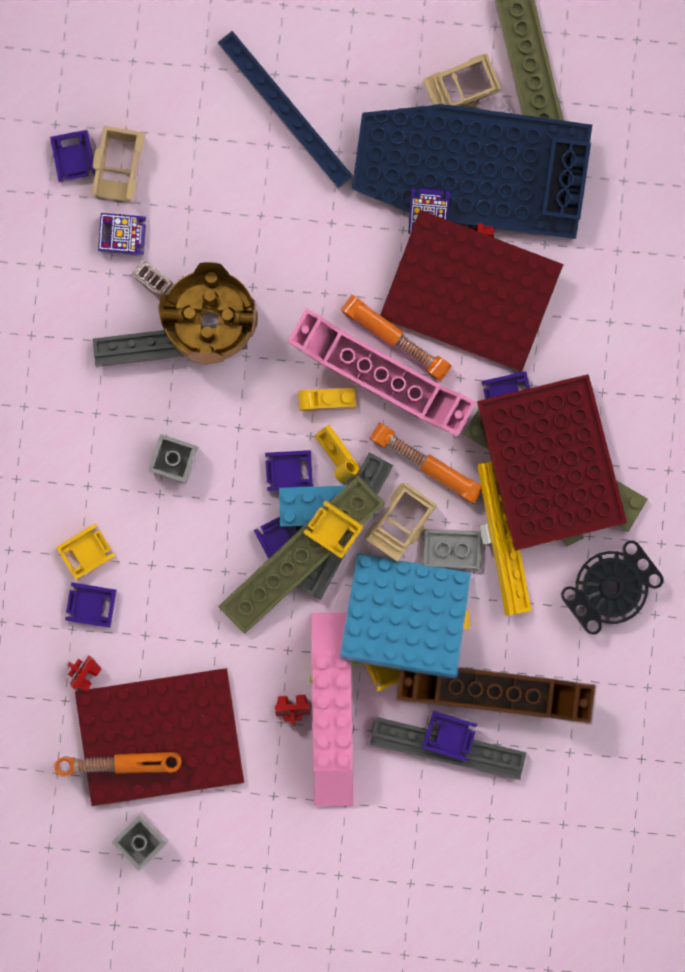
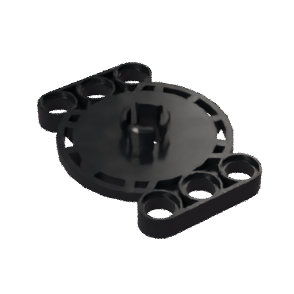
M630 540L623 544L622 552L606 551L589 558L577 574L575 587L567 586L563 588L561 599L588 634L595 635L601 631L602 623L618 624L636 616L646 602L648 587L652 589L661 587L664 578L639 543ZM630 543L634 544L637 548L636 553L633 555L628 554L626 551V547ZM614 554V558L603 559L602 555ZM598 558L599 561L590 567L588 566L593 559ZM640 559H645L648 562L647 569L640 570L638 568V561ZM586 569L583 581H579L581 573ZM653 574L660 578V582L656 586L651 585L649 582V578ZM610 580L618 583V590L614 595L608 594L605 590V585ZM568 589L573 590L575 593V597L571 601L564 597V593ZM644 594L643 601L641 602L640 606H638L637 604L640 601L641 595ZM579 605L586 607L587 611L583 616H579L576 613V607ZM634 608L636 609L632 615L626 617L627 613L631 612ZM621 616L622 618L617 621H609L610 617ZM591 620L598 623V629L594 632L588 630L587 627Z

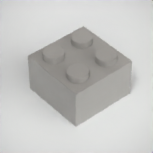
M160 434L148 471L187 484L199 447Z
M141 813L113 840L112 844L139 871L167 844L168 840Z

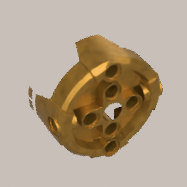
M199 263L193 273L180 279L167 295H161L158 312L164 333L167 334L171 344L181 354L197 363L208 365L224 362L225 359L238 353L247 344L250 337H253L255 328H257L258 311L256 310L255 300L252 299L243 283L230 275L220 263ZM213 312L218 316V324L222 323V325H216V328L204 327L201 329L203 325L201 318L205 313Z

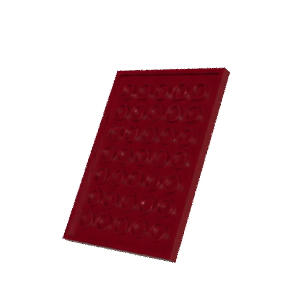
M419 210L380 316L399 326L522 372L564 264Z
M589 374L477 401L514 551L627 523Z
M227 668L88 689L87 692L82 690L75 691L85 759H97V757L99 759L101 757L102 759L104 757L105 759L107 757L111 759V757H115V754L177 752L182 758V765L175 772L115 774V771L113 772L112 770L111 772L109 770L108 772L97 771V773L95 771L93 773L87 771L91 806L244 783ZM168 757V766L175 767L177 760L174 757ZM162 761L143 762V764H161Z

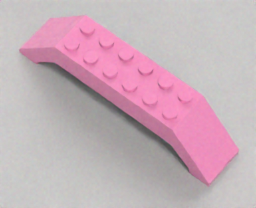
M307 308L287 341L323 367L415 418L455 436L459 435L476 404L474 400L439 385L345 333L322 316Z
M347 612L312 613L315 806H353L351 660L340 659Z

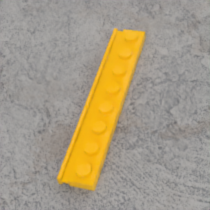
M492 462L477 464L505 616L532 611L521 551H514Z

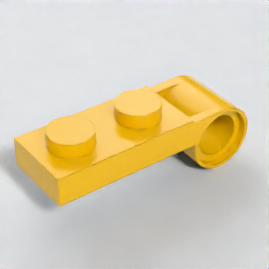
M355 388L298 391L299 411L356 407Z
M330 424L314 435L337 468L334 470V476L339 482L345 483L359 472L358 464Z

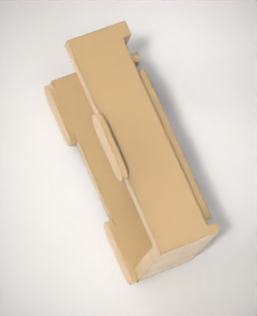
M488 54L479 55L468 60L466 63L423 79L433 105L446 104L473 108L479 105L480 100L501 92L500 84ZM483 63L492 88L464 98L455 73ZM452 75V79L455 81L462 99L453 104L443 81V78Z
M104 126L100 149H96L93 161V168L96 169L92 189L94 197L132 202L136 188L135 178L138 161L145 137L143 132ZM109 138L136 142L131 171L129 169L124 170L104 166ZM105 169L123 172L126 175L130 174L129 182L123 183L102 179L103 171Z
M401 483L391 496L392 503L378 523L374 522L364 535V539L367 542H370L397 562L409 544L415 543L424 531L423 524L437 505L407 483ZM404 492L428 508L412 533L395 522L392 517H388ZM386 519L389 523H393L410 535L404 544L380 528Z

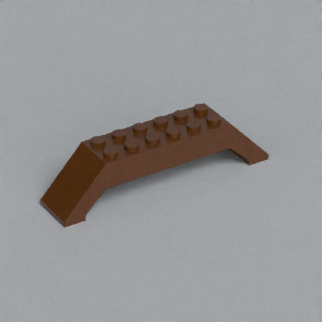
M458 667L456 678L400 669L396 700L592 724L596 685Z

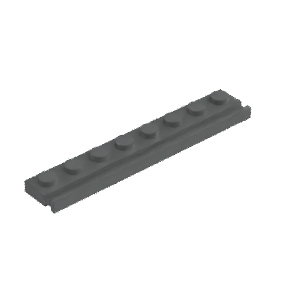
M222 323L202 325L201 329L204 327L216 328V325H222ZM164 330L93 338L96 367L186 357L171 344ZM247 344L241 350L248 349Z
M369 452L356 477L359 475L378 495L393 465ZM351 536L341 545L345 546ZM332 553L296 587L321 600L343 558L341 559Z
M376 717L370 745L521 780L527 752L473 740L469 754L461 752V755L468 757L467 761L423 749L422 746L427 732L426 728ZM432 730L429 740L436 742L439 731Z

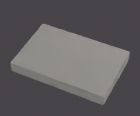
M424 529L423 565L450 569L480 570L481 531Z

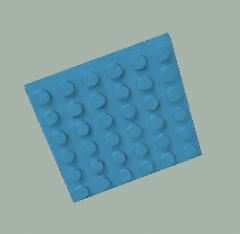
M357 553L340 659L456 678L471 573L399 560L397 562L394 559Z

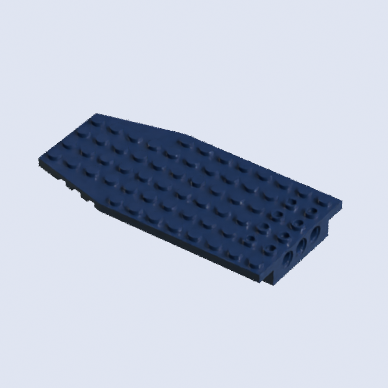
M446 104L364 112L361 117L352 190L409 213L412 188H416L415 196H419L420 188L443 190L442 198L446 199V191H450L448 220L451 222L474 226L483 224V226L496 229L576 239L578 222L581 217L593 125Z

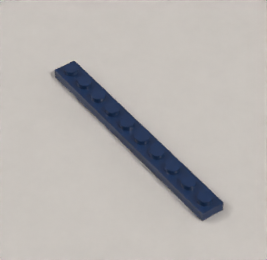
M231 31L218 41V45L334 185L339 189L348 182L353 175L236 34Z

